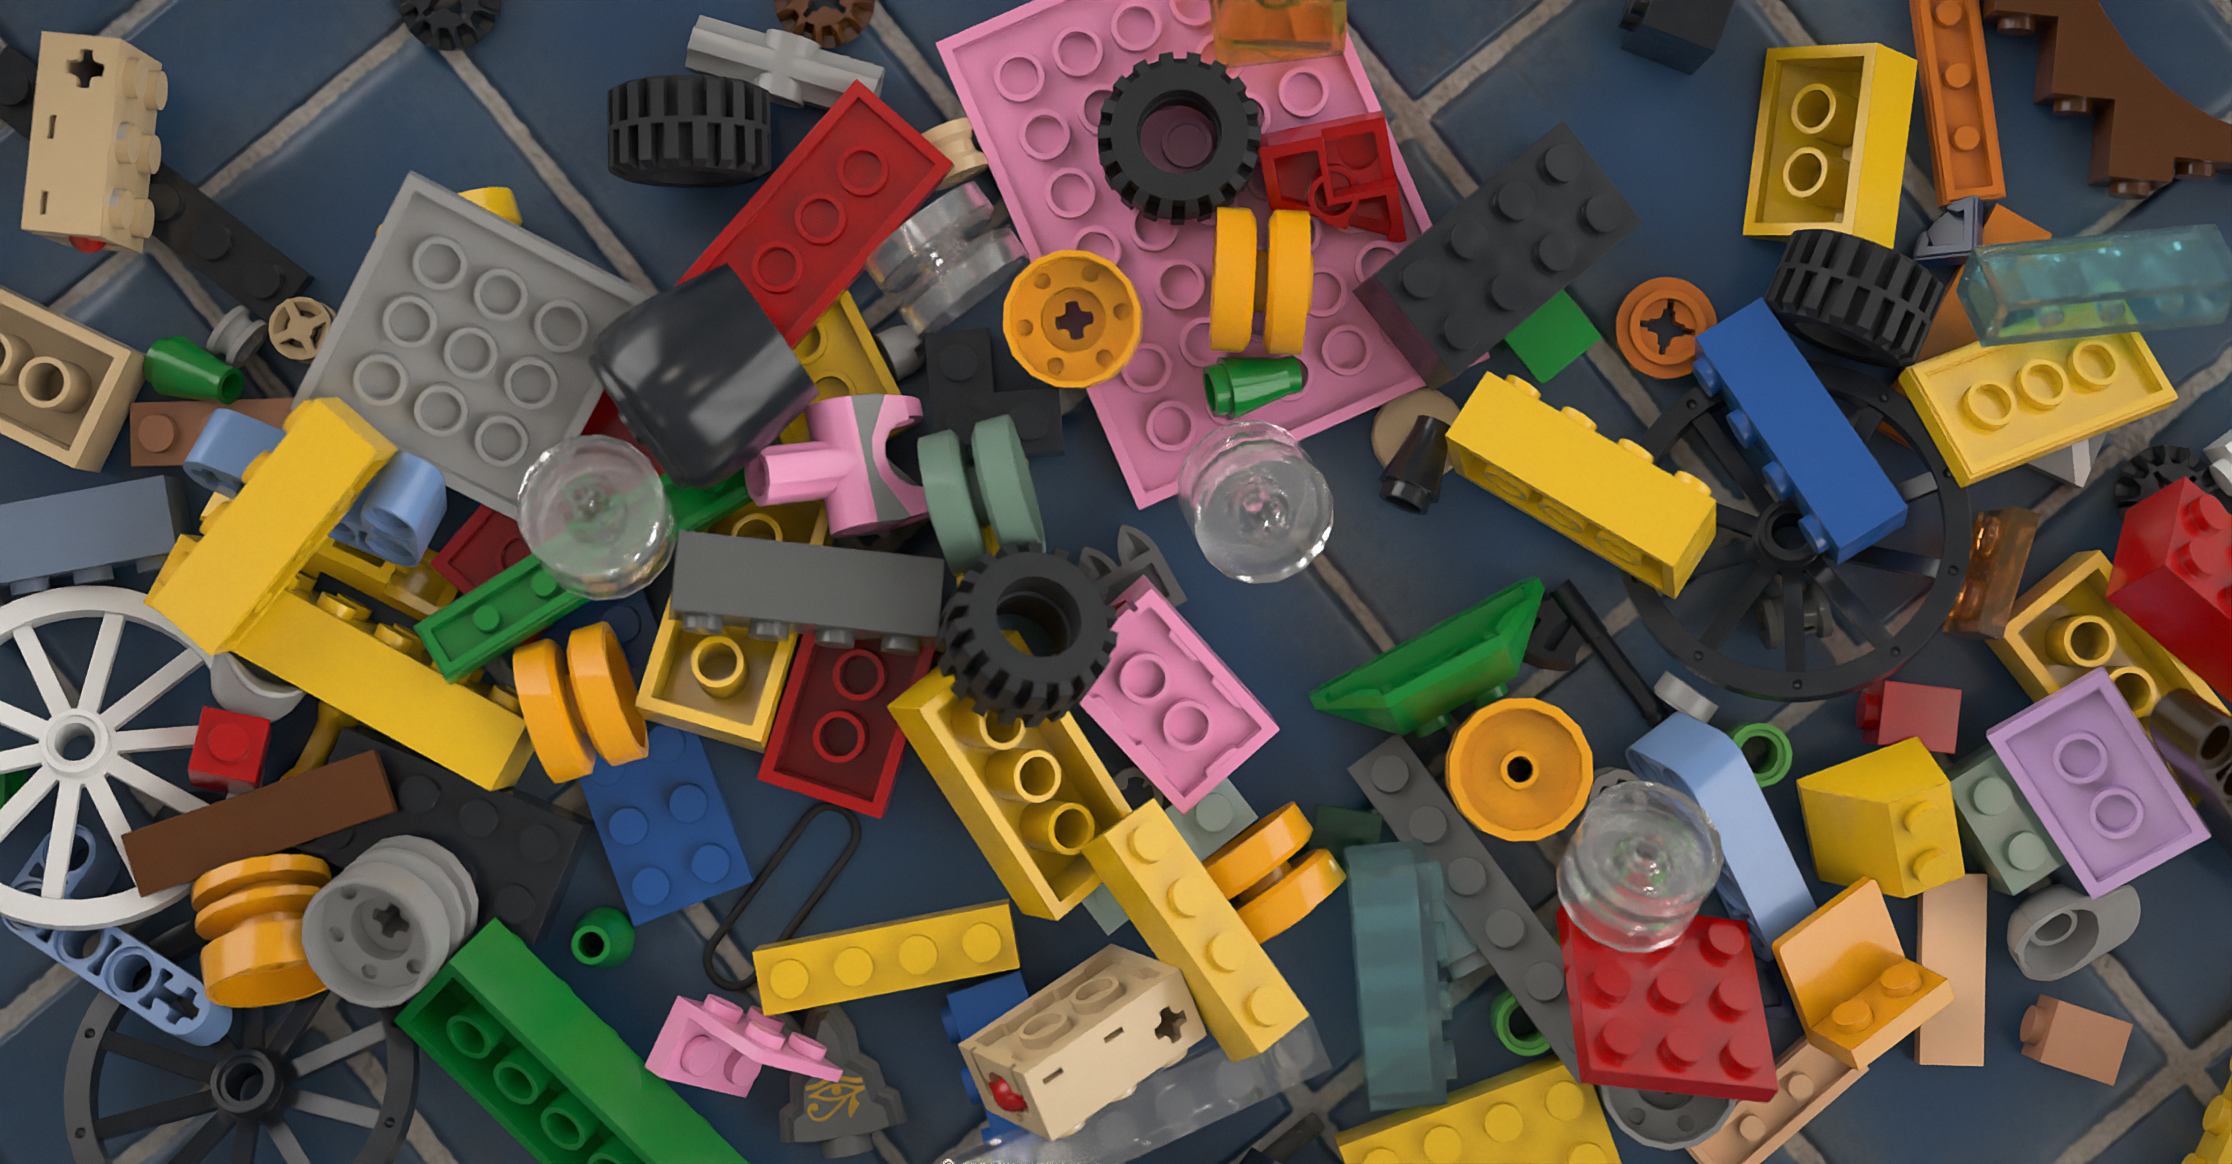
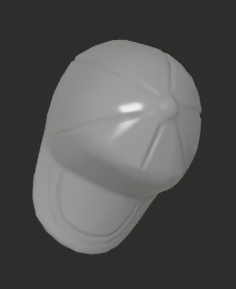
M232 651L214 655L210 670L211 690L217 702L227 711L270 719V723H273L291 712L307 693Z
M2049 884L2029 895L2018 906V909L2012 913L2007 930V944L2010 954L2023 975L2029 979L2053 981L2065 977L2114 949L2133 934L2141 914L2138 894L2133 886L2127 884L2119 886L2092 900L2090 895L2085 896L2063 884Z

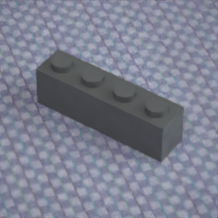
M679 530L668 620L682 621L683 631L696 634H721L722 625L749 628L748 637L763 641H788L790 632L815 635V644L823 647L853 648L855 639L881 642L880 650L885 653L919 655L920 646L931 647L939 630L938 622L940 619L945 559Z

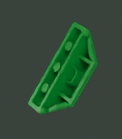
M1531 574L1308 691L1307 694L1316 710L1401 736L1413 730L1417 738L1432 734L1452 721L1448 714L1449 711L1471 701L1474 709L1480 708L1508 692L1505 682L1518 675L1545 588L1540 578Z

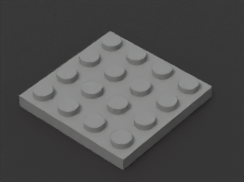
M411 170L395 198L290 408L294 410L308 399L313 402L316 398L339 397L398 448L397 452L415 455L435 466L442 473L446 486L532 528L605 389L588 364L589 357L595 353L593 349L595 339L616 318L652 297V295Z

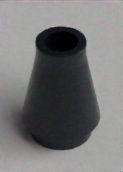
M1418 415L1413 429L1379 477L1380 482L1383 484L1379 497L1383 501L1400 510L1417 515H1426L1430 504L1439 502L1448 450L1445 435L1451 427L1449 424L1431 416Z

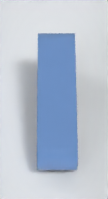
M223 408L215 409L183 463V469L189 477L203 487L235 499L246 485L241 481V476L245 469L264 451L269 450L272 453L287 433L284 430L239 412ZM396 452L328 537L403 567L418 566L447 510L445 479L442 473L435 466L420 457L405 452Z
M1676 711L1625 750L1627 762L1633 773L1639 777L1641 783L1647 789L1675 804L1730 918L1747 921L1752 951L1762 960L1770 962L1775 959L1772 943L1815 912L1817 907L1742 751L1731 738L1719 729L1683 712Z
M76 824L63 900H84L103 897L120 870V857L117 849L103 837L79 824ZM51 832L45 836L9 887L41 897ZM89 846V856L86 862L80 868L72 871V860L75 854ZM1 916L3 923L12 932L163 1031L196 1046L211 1045L219 1041L228 1032L232 1023L233 1010L231 1007L216 1005L209 1001L205 996L203 980L120 926L87 931H62L38 928ZM100 932L101 938L98 949L91 956L84 959L83 947L86 941L92 935ZM151 965V978L148 984L143 989L134 992L133 980L136 973L141 968ZM178 995L193 1002L200 1009L194 1019L171 1005Z

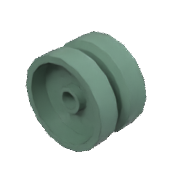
M1008 414L976 422L971 438L975 466L972 464L963 440L951 429L918 439V457L928 512L946 562L952 574L957 578L965 576L968 569L972 570L976 561L989 552L993 555L990 526H992L999 547L1014 543L1018 551L1022 552L1028 542L1042 543L1043 553H1046L1044 528L1033 481L1012 418Z

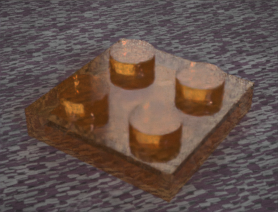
M2012 506L1981 511L1978 514L1977 520L1972 519V545L1968 568L1959 596L1945 621L1943 633L1965 640L2003 639L2041 516L2040 513Z

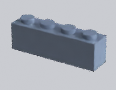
M160 475L1 504L0 589L10 587L11 597H19L51 590L50 580L73 576L74 585L105 582L114 579L112 568L136 564L138 574L161 571L180 534L193 535L183 478Z

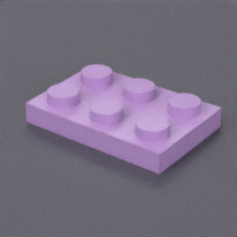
M2103 665L1986 731L1987 739L2092 900L2101 897L2212 837L2210 829Z

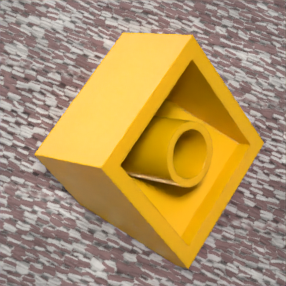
M1918 736L1796 780L1814 873L1819 881L1849 887L1861 877L1868 876L1877 881L1881 894L1908 898L1965 877L1950 781Z

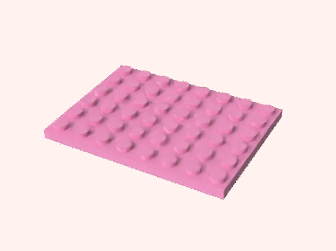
M1033 0L936 42L938 52L965 114L969 118L975 137L985 155L989 169L1030 263L1037 258L1058 250H1086L1112 261L1135 287L1143 309V334L1132 361L1113 379L1085 389L1138 511L1427 386L1352 292L1358 285L1432 226L1387 121L1386 126L1407 241L1399 243L1387 241L1386 235L1352 226H1348L1347 230L1326 225L1321 218L1310 216V253H1313L1312 303L1310 314L1306 316L1301 355H1294L1301 371L1302 391L1301 393L1285 396L1234 420H1230L1227 415L1219 417L1212 415L1203 386V368L1215 365L1218 357H1285L1290 355L1268 354L1261 337L1262 312H1253L1251 338L1243 352L1210 351V301L1216 211L1212 213L1210 219L1199 223L1196 218L1185 220L1184 225H1170L1171 220L1158 218L1157 222L1143 218L1144 213L1135 207L1130 210L1121 202V196L1115 189L1111 190L1105 180L1103 166H1100L1098 125L1101 118L1100 111L1105 98L1109 99L1113 92V85L1121 75L1127 78L1133 73V65L1146 59L1148 64L1156 62L1159 59V54L1173 52L1175 59H1186L1187 52L1201 54V62L1212 65L1214 60H1217L1227 66L1226 74L1233 80L1238 76L1247 86L1245 94L1249 101L1254 99L1259 112L1257 122L1258 127H1261V134L1381 111L1382 109L1334 0ZM1180 105L1168 106L1154 112L1146 119L1140 133V145L1146 159L1156 168L1171 174H1188L1203 168L1210 162L1216 151L1217 134L1210 120L1196 109ZM1258 151V158L1250 181L1244 191L1239 192L1235 197L1234 203L1229 207L1251 209L1257 222L1256 250H1265L1267 225L1274 211L1270 210ZM1078 303L1068 305V316L1060 318L1058 325L1060 329L1071 331L1074 340H1078L1084 337L1083 328L1093 324L1094 317L1092 313H1083ZM1486 352L1470 367L1489 359V353Z

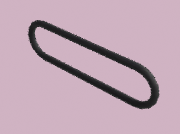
M825 801L814 805L802 816L757 876L756 880L709 940L703 954V966L708 978L716 986L727 991H741L757 982L756 970L746 979L738 982L727 981L721 978L715 971L712 963L713 953L717 945L811 820L819 813L836 811L844 815L849 821L852 829L851 840L847 848L776 942L789 940L855 853L861 841V826L858 817L851 809Z

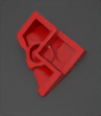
M1384 110L1261 134L1258 150L1270 210L1309 211L1310 216L1321 218L1329 226L1347 230L1348 226L1386 235L1387 241L1394 243L1407 241Z

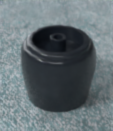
M728 263L654 295L616 318L599 333L593 343L595 353L588 359V364L621 411L618 413V416L640 446L645 444L668 477L681 490H686L690 487L699 491L711 489L734 476L769 446L820 394L780 332Z

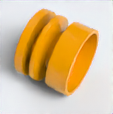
M1058 250L1035 259L1014 279L1004 302L1003 331L1012 355L1031 376L1056 387L1090 388L1113 379L1132 361L1142 339L1143 309L1134 285L1112 261L1086 250ZM1078 303L1083 313H1092L1094 317L1093 324L1083 328L1084 337L1078 340H1074L1071 331L1060 329L1058 325L1060 318L1068 316V305Z
M300 854L253 857L216 868L205 873L192 883L190 890L192 908L198 912L195 920V930L203 939L211 941L202 948L200 954L205 996L209 1001L216 1005L231 1008L261 1007L303 999L329 989L310 967L302 944L303 915L313 896L332 880L330 867L323 859Z

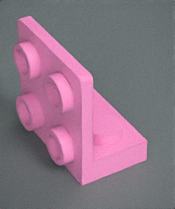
M708 994L705 1002L682 996L677 997L644 1066L663 1079L744 1098L747 1097L754 1080L759 1075L762 1064L837 1083L843 1073V1069L824 1058L827 1047L800 1033L792 1032L790 1036L783 1032L782 1029L785 1021L775 1014L764 1016L763 1009L756 1006H750L747 1014L743 1013L744 1010L736 1004L712 994Z

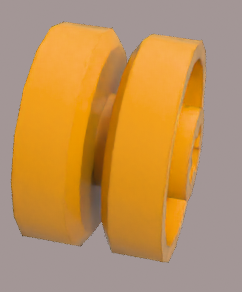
M1217 207L1211 280L1210 351L1243 352L1250 342L1253 312H1262L1261 337L1262 344L1268 354L1301 355L1304 344L1306 316L1311 311L1314 256L1313 253H1310L1309 211L1275 210L1268 221L1265 250H1256L1257 222L1251 209Z
M602 621L571 631L567 645V655L552 639H543L514 649L512 658L514 679L525 723L536 753L547 775L555 784L592 774L596 750L612 767L648 757L649 741L646 722L634 706L638 695L636 684L622 646L608 622Z
M1534 698L1501 699L1473 711L1454 731L1444 757L1445 786L1457 811L1478 830L1508 841L1540 840L1564 829L1584 808L1593 784L1592 752L1581 728L1560 708ZM1515 757L1521 760H1528L1531 764L1532 772L1531 774L1523 775L1525 778L1523 782L1513 781L1507 773L1508 763Z
M1294 801L1265 816L1227 842L1201 863L1227 900L1238 895L1239 899L1232 903L1231 906L1259 945L1267 939L1282 933L1305 917L1347 878L1327 848L1313 849L1288 863L1287 859L1307 843L1313 831L1312 826Z

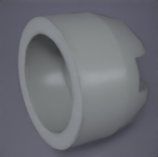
M893 326L875 335L876 344L896 381L915 373L926 361L925 344L921 343L924 339L923 334L912 326Z

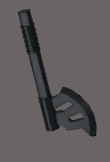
M1570 579L1565 580L1549 593L1552 597L1550 600H1541L1536 615L1541 621L1530 634L1523 662L1539 669L1560 672L1571 671L1576 668V654L1586 642L1640 711L1641 717L1647 720L1646 723L1649 727L1654 729L1671 716L1669 714L1670 711L1664 707V703L1661 700L1659 701L1607 632L1606 626ZM1568 619L1571 626L1554 650L1546 649L1544 646L1554 627Z

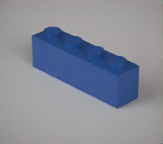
M1762 297L1695 337V359L1697 361L1691 364V368L1696 379L1710 397L1717 393L1721 395L1731 410V413L1726 415V419L1734 435L1746 449L1752 445H1755L1767 463L1766 466L1762 467L1767 483L1781 501L1790 497L1803 515V518L1798 520L1800 530L1817 554L1827 550L1836 565H1839L1905 525L1908 506Z

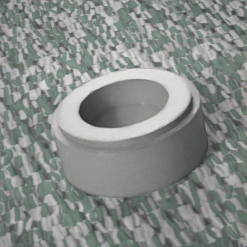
M1667 670L1653 687L1655 689L1654 693L1672 707L1706 724L1719 708L1710 699Z

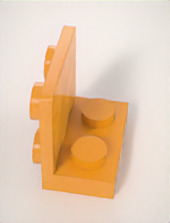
M1868 876L1858 879L1772 943L1773 953L1809 1044L1858 1071L1862 1070L1955 1000L1948 978L1905 958L1878 883Z

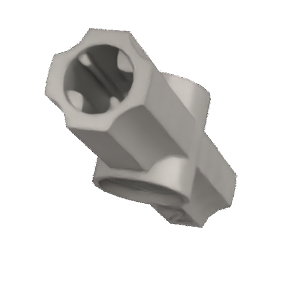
M703 15L699 16L696 25L693 27L687 47L685 68L688 71L694 72L697 75L730 77L758 85L769 91L770 102L798 109H803L806 104L827 111L856 79L880 98L885 75L884 67L875 65V63L853 59L850 56L822 50L820 44L797 34L776 29H767L766 33H762Z

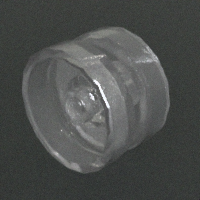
M974 181L965 183L946 193L915 214L885 239L863 264L866 271L884 294H895L915 285L902 300L898 313L919 340L924 339V333H935L968 312L1007 281L1030 257L1028 251L1010 228H997L978 237L991 222L995 210Z
M1260 420L1231 422L1206 434L1188 453L1179 474L1178 505L1187 525L1197 540L1205 558L1227 577L1250 584L1283 580L1302 571L1323 550L1333 527L1334 499L1323 474L1312 461L1304 446L1282 427Z
M604 435L572 437L546 450L525 474L517 497L518 527L537 561L540 562L546 574L569 593L596 601L625 598L650 585L669 563L677 540L675 508L650 460L628 442Z
M1627 781L1608 787L1588 805L1579 821L1576 832L1571 836L1563 851L1556 871L1559 899L1572 922L1593 940L1614 949L1629 952H1651L1671 945L1690 926L1699 912L1700 905L1707 899L1718 881L1724 861L1720 834L1707 812L1683 792L1658 782Z

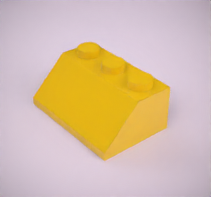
M1879 43L1767 48L1743 236L1788 243L1793 231L1827 229L1864 238L1893 250L1918 60Z

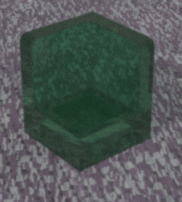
M1315 802L1311 825L1313 831L1309 839L1307 852L1313 849L1327 848L1347 876L1341 884L1355 886L1358 890L1371 892L1383 815L1374 811Z

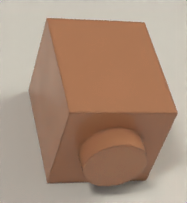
M2040 993L2036 1006L2031 1005L2027 1009L2021 1023L2020 1040L2024 1042L2021 1054L2038 1062L2114 1086L2133 1024Z

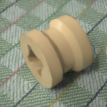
M969 118L955 119L921 134L954 163V167L935 191L967 181L989 167L984 153L976 150L971 139L974 130Z
M299 296L287 299L276 307L270 317L268 331L271 342L279 353L289 359L312 364L337 313L334 309L312 298ZM322 326V328L318 330L317 336L315 338L316 343H314L312 338L315 334V329Z

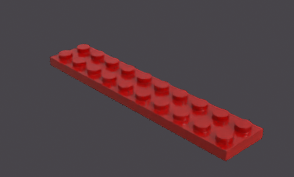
M856 79L674 286L728 263L765 311L791 350L794 351L943 182L944 178L954 167V163ZM604 389L532 528L481 504L429 564L465 595L665 474V471L645 444L640 446L618 416V413L621 411ZM554 623L519 644L524 646L539 641Z

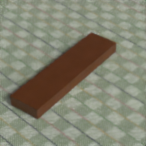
M372 749L122 834L121 838L140 898H145L196 881L205 873L226 864L253 857L273 855L396 813L398 809L379 751Z

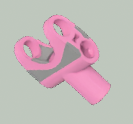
M864 394L836 397L814 403L804 410L811 442L767 446L745 466L746 487L750 498L755 501L757 506L823 499L830 534L833 538L879 534L930 517L923 486L910 485L899 479L891 470L886 458L885 443L889 432L913 426L924 419L921 401L913 396Z

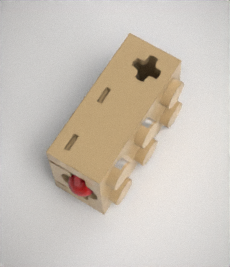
M42 31L21 223L22 230L64 246L74 247L83 253L91 254L100 250L142 254L144 238L150 237L155 218L153 202L148 199L150 175L158 171L161 161V143L159 137L155 135L157 110H162L165 107L168 95V81L165 72L161 71L162 63L120 38Z
M1111 943L958 1044L986 1109L1053 1142L1056 1139L1076 1133L1085 1124V1119L1108 1103L1120 1101L1128 1097L1135 1091L1137 1083L1160 1067L1170 1066L1180 1061L1187 1054L1188 1048L1207 1036V1032L1180 968Z

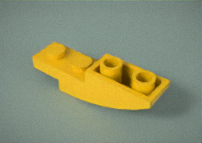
M214 492L199 520L204 521L218 505L225 501L231 504L234 499ZM327 536L300 569V571L316 579L322 571L419 621L424 620L452 603L458 592L455 586L429 564L438 554L429 548L426 549L418 566L403 567Z

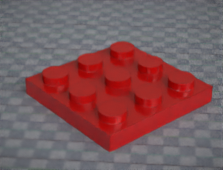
M1569 899L1563 901L1556 912L1581 1083L1763 1103L1771 1101L1779 1091L1747 921Z

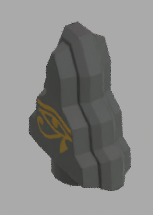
M839 1003L809 1008L802 1035L810 1037L827 1047L824 1058L843 1069V1073L838 1083L794 1072L789 1077L790 1102L779 1110L781 1143L820 1142L823 1158L846 1157L870 1151L874 1148L872 1133L908 1122L900 1089L886 1085L879 1061L860 1051L856 1026Z

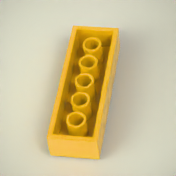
M180 534L143 602L145 605L158 611L150 602L163 587L158 581L161 573L181 553L187 552L190 554L204 536ZM302 571L296 574L237 648L231 650L489 791L515 786L535 750L515 686L506 684L505 688L495 684L493 687L481 681L485 670L482 668H478L450 685L443 677L430 653L424 650L426 647L415 631L397 623H394L393 627L384 623L376 624L368 620L373 612L371 608L342 593L334 596L322 591L320 594L313 590L317 579Z

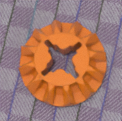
M1672 277L1648 280L1638 285L1625 296L1614 319L1617 337L1616 347L1621 350L1631 368L1639 370L1654 379L1682 377L1692 372L1691 364L1697 361L1695 359V337L1717 324L1715 311L1706 295L1699 288L1685 280ZM1669 302L1671 303L1669 313L1672 314V324L1681 327L1683 331L1691 332V335L1684 334L1680 337L1670 338L1666 347L1662 349L1661 355L1659 354L1660 345L1657 344L1658 335L1648 331L1647 327L1640 326V323L1646 324L1649 321L1659 320L1663 311L1667 309Z

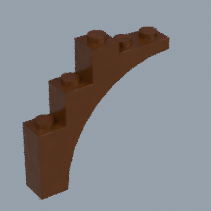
M1979 0L1982 23L1997 25V33L2031 36L2036 34L2037 29H2040L2033 104L2053 106V115L2066 118L2091 117L2093 110H2095L2089 186L2109 187L2108 196L2112 198L2142 200L2148 198L2149 192L2172 183L2173 169H2175L2174 178L2187 181H2210L2214 179L2215 173L2232 175V124L2208 115L2166 87L2131 52L2104 12L2099 0Z

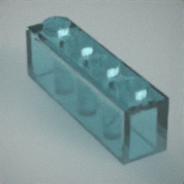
M2215 223L2065 238L2055 237L2045 240L2003 244L1993 243L1972 247L1956 292L1981 347L2224 323L2232 307V254Z
M1421 839L1344 847L1363 1085L1370 1112L1447 1104L1446 1080L1457 1078V1068L1452 1040L1443 1041L1441 1021L1452 1020V1001L1448 981L1438 982L1437 961L1448 960L1445 925L1443 921L1434 922L1433 901L1443 900L1444 898L1439 860L1429 861Z

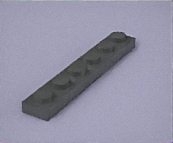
M1394 734L1347 768L1349 774L1575 1081L1580 1085L1560 947L1401 735Z

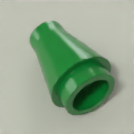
M186 336L163 337L149 348L145 356L143 366L145 379L162 396L215 401L229 405L235 402L242 392L244 385L242 372L235 367L227 365Z
M1294 355L1285 357H1218L1215 365L1203 368L1205 396L1214 417L1227 415L1230 420H1234L1285 396L1301 393L1302 391L1301 371Z
M600 906L589 909L577 919L571 935L572 952L580 962L593 969H613L624 963L632 953L635 944L634 928L628 917L615 908ZM593 932L599 934L603 939L604 948L602 953H600L598 948L591 949L588 945L587 937Z

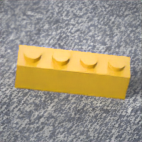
M339 397L316 398L313 402L308 399L297 406L282 426L287 435L272 453L266 450L249 464L241 476V481L246 484L231 504L228 501L221 503L206 517L200 526V532L205 536L190 554L183 552L173 559L159 577L158 581L163 587L150 604L210 656L237 648L398 451L395 445Z
M1154 798L1124 816L1080 849L1159 961L1180 968L1200 1018L1232 1063L1261 1054L1309 1016L1306 1009Z
M1009 898L759 945L752 952L764 1016L1020 968L1021 963Z

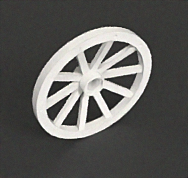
M81 585L34 593L0 607V645L15 637L52 716L46 721L0 701V724L39 741L38 744L0 752V775L42 766L0 809V842L57 783H60L41 897L18 891L0 883V915L38 928L62 931L103 929L131 923L153 915L178 902L190 893L193 882L150 897L140 898L121 838L122 834L132 830L106 780L110 775L181 814L210 805L119 756L123 753L193 748L199 725L116 731L203 664L211 670L214 655L210 656L164 615L145 605L143 602L148 594L111 586ZM104 617L78 706L71 709L33 628L65 619ZM126 620L160 631L187 648L102 714H99ZM78 736L95 738L94 749L86 758L78 761H69L63 758L64 748L73 738ZM263 770V774H262V778H261V782H260V787H259V788H261V786H262V781H263V776H264V770ZM82 787H87L136 887L106 897L63 900ZM228 793L226 799L237 795Z

